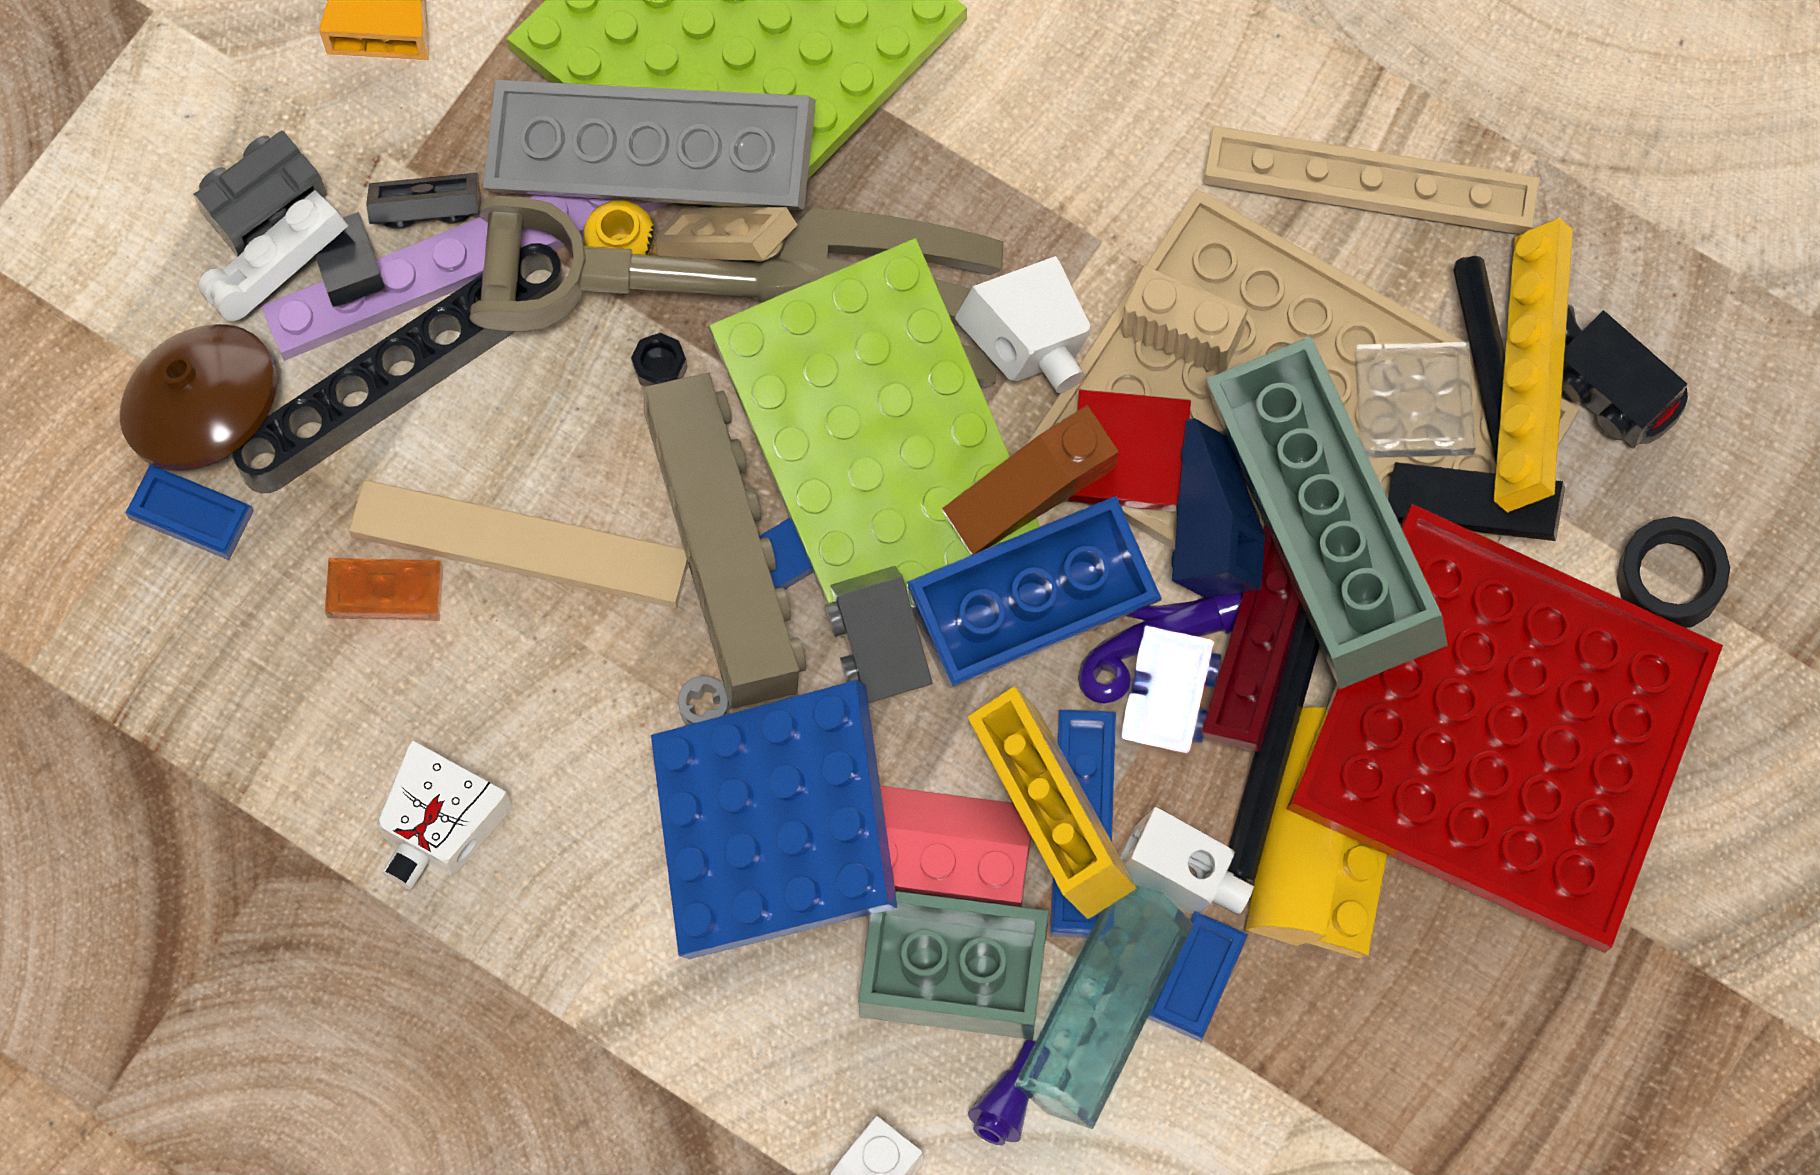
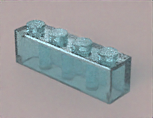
M1137 885V889L1100 912L1014 1084L1048 1115L1090 1129L1094 1128L1194 925L1162 892Z

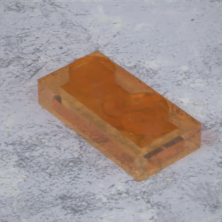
M328 558L325 614L327 618L440 621L443 581L441 560Z

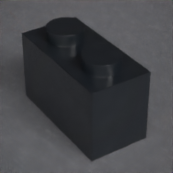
M1604 310L1564 351L1562 394L1572 402L1584 403L1597 415L1599 425L1608 435L1616 440L1624 439L1633 448L1679 403L1688 384Z

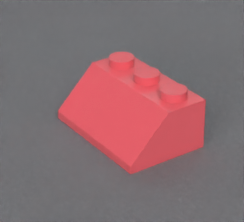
M880 786L895 891L1022 907L1031 835L1014 803Z

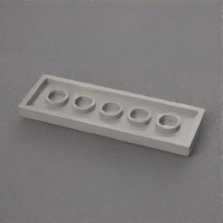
M495 80L483 188L490 192L735 207H787L788 210L804 211L816 100L810 96Z

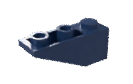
M1196 418L1188 419L1185 426L1184 444L1181 448L1182 472L1180 494L1176 503L1178 517L1175 550L1172 554V581L1204 598L1261 590L1265 533L1237 460L1224 434Z

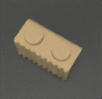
M1144 266L1124 306L1122 332L1125 338L1133 336L1135 342L1143 340L1145 347L1153 344L1156 351L1163 348L1166 355L1174 353L1176 359L1184 357L1186 364L1194 361L1197 368L1204 365L1207 372L1215 370L1216 374L1227 370L1243 335L1248 308Z

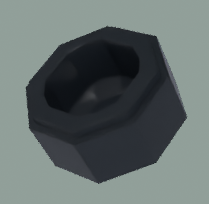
M660 332L640 339L631 356L632 366L638 382L645 387L681 379L688 367L679 340Z

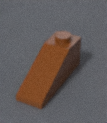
M1087 405L1038 435L943 507L942 512L971 555L991 547L1115 470L1119 451Z

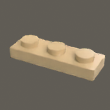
M683 207L656 235L658 256L754 260L762 262L773 257L781 250L783 246L782 241L797 226V223L787 207Z

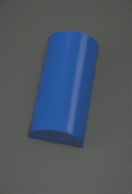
M1117 496L907 582L909 599L923 638L941 676L950 688L1150 606L1162 599Z

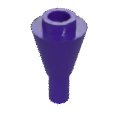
M1026 1040L1011 1069L1007 1070L968 1111L969 1119L975 1124L973 1127L974 1132L985 1141L1001 1146L1006 1141L1018 1142L1021 1139L1032 1088L1031 1079L1046 1053V1049L1041 1044L1032 1040Z

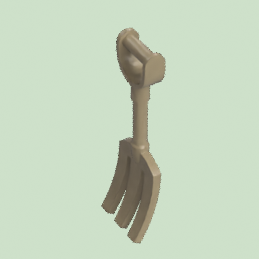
M493 196L482 200L480 204L479 215L488 222L481 299L471 305L469 319L480 327L494 330L529 331L545 329L566 318L581 300L583 291L629 294L630 289L749 296L757 297L762 302H765L855 264L854 262L828 259V253L874 256L914 238L917 239L927 263L992 275L1002 269L1004 241L912 219L837 209L812 208L799 220L797 226L787 237L779 258H769L762 262L641 255L632 254V249L583 246L582 236L571 217L552 203L528 197ZM522 228H531L550 233L565 244L573 258L569 274L555 291L544 297L517 302L516 290ZM934 279L953 324L959 325L955 316L971 289ZM962 344L980 388L985 389L995 384L996 364L983 350Z

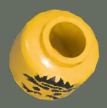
M612 200L601 204L589 215L584 225L585 246L632 249V254L657 255L654 224L650 215L638 204L627 200Z

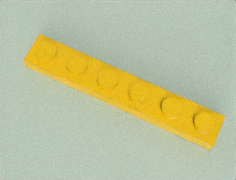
M1560 217L1530 229L1514 239L1494 501L1507 513L1555 494L1573 229Z

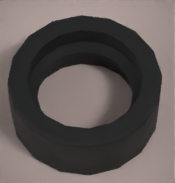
M1672 516L1653 520L1636 531L1620 558L1617 583L1621 599L1682 627L1691 628L1708 618L1720 602L1728 587L1731 567L1726 548L1712 530L1696 520ZM1670 543L1684 546L1697 554L1705 565L1707 573L1705 587L1700 595L1688 603L1674 604L1663 602L1650 594L1643 585L1640 576L1641 561L1649 550L1657 545Z

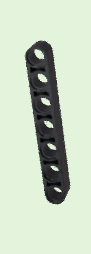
M531 243L521 247L516 301L540 299L555 291L565 280L557 252L550 246L542 243ZM546 270L551 272V276L544 282L531 283L526 281L527 276L533 271ZM483 273L267 416L256 433L244 445L233 452L232 457L244 483L252 491L261 494L272 493L283 488L516 332L487 329L472 323L469 319L471 305L481 299ZM446 330H454L460 333L459 337L450 344L441 345L434 342L435 338ZM399 361L414 363L413 368L406 374L395 376L388 373L390 367ZM354 391H362L368 394L366 399L357 406L348 407L342 405L344 398ZM317 422L321 424L319 431L311 437L301 438L296 436L297 430L305 423ZM261 453L275 455L273 461L267 467L262 469L249 467L251 460L256 455Z

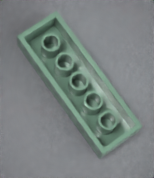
M1310 336L1207 378L1206 382L1214 412L1339 689L1448 646L1439 607L1312 337Z

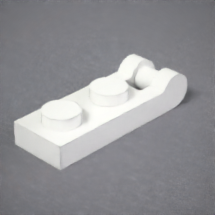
M314 190L305 199L294 203L288 209L286 215L265 234L249 242L244 252L223 270L216 268L204 273L199 282V290L208 302L214 304L215 309L223 318L228 321L240 320L349 225Z

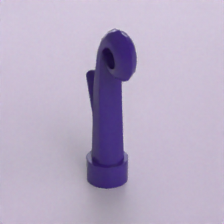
M1241 594L1207 597L1195 601L1168 605L1147 606L1126 615L1129 618L1145 621L1104 640L1088 653L1082 661L1079 670L1078 681L1080 689L1086 697L1094 702L1105 704L1117 701L1129 690L1131 682L1129 670L1121 660L1153 649L1223 631L1225 635L1232 633L1242 601ZM1102 670L1109 671L1116 676L1112 683L1106 685L1098 683L1096 679Z

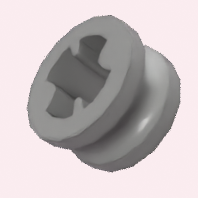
M699 676L692 678L683 685L679 692V711L686 725L724 716L730 712V704L725 687L713 677ZM705 692L712 693L714 704H720L718 709H707L703 717L695 715L694 704L689 705L690 700H701Z

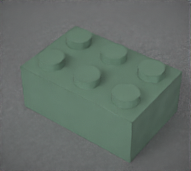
M895 891L897 908L870 915L858 1000L860 1018L1033 1040L1048 927V910Z

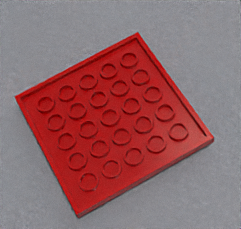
M1412 504L1406 511L1400 526L1442 614L1448 646L1339 689L1336 684L1287 810L1606 953L1614 944L1723 645Z

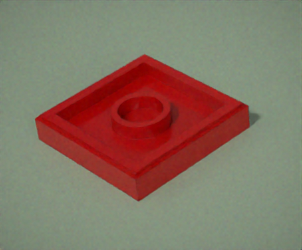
M1079 389L1077 411L1087 405L1118 449L1119 454L1115 470L1068 498V501L1097 504L1117 496L1121 507L1177 512L1176 503L1180 494L1182 472L1181 448L1184 444L1186 420L1190 419L1191 400Z

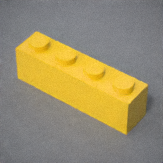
M1014 686L967 716L1062 894L1087 919H1090L1137 889L1044 718L1024 694Z

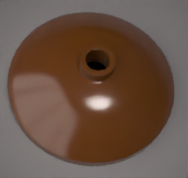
M204 325L170 337L159 344L142 360L126 385L120 404V425L124 438L141 459L155 467L166 470L197 469L229 456L256 433L271 410L278 382L274 359L258 337L243 328L233 325Z

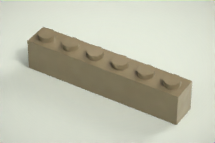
M710 372L644 387V415L730 708L734 709L796 694L799 672L806 671L805 655L800 639L798 637L789 638L785 621L791 620L788 598L783 587L774 588L770 571L776 570L774 552L769 538L760 539L755 522L761 520L760 507L754 488L745 489L740 473L746 471V463L739 439H729L725 424L731 423V413L724 390L715 392Z

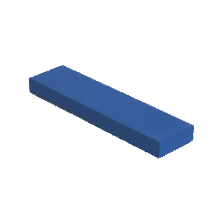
M1059 710L1058 746L1112 842L1116 712ZM1053 877L1051 937L1108 939L1110 906L1087 919L1062 894Z

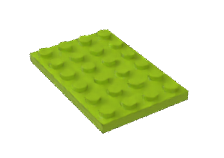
M916 238L708 326L826 603L834 602L830 588L831 584L896 566L903 576L907 589L908 581L971 556L942 512V508L1007 460L1010 455ZM1037 518L991 547L1039 528L1040 525Z

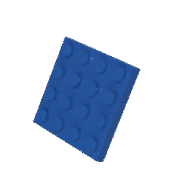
M854 680L651 735L677 948L680 957L693 959L897 908L865 684Z

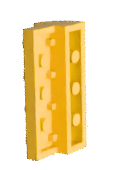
M1305 707L1301 711L1258 866L1245 931L1295 946L1309 943L1359 959L1369 955L1387 854L1287 810L1327 709L1326 707Z

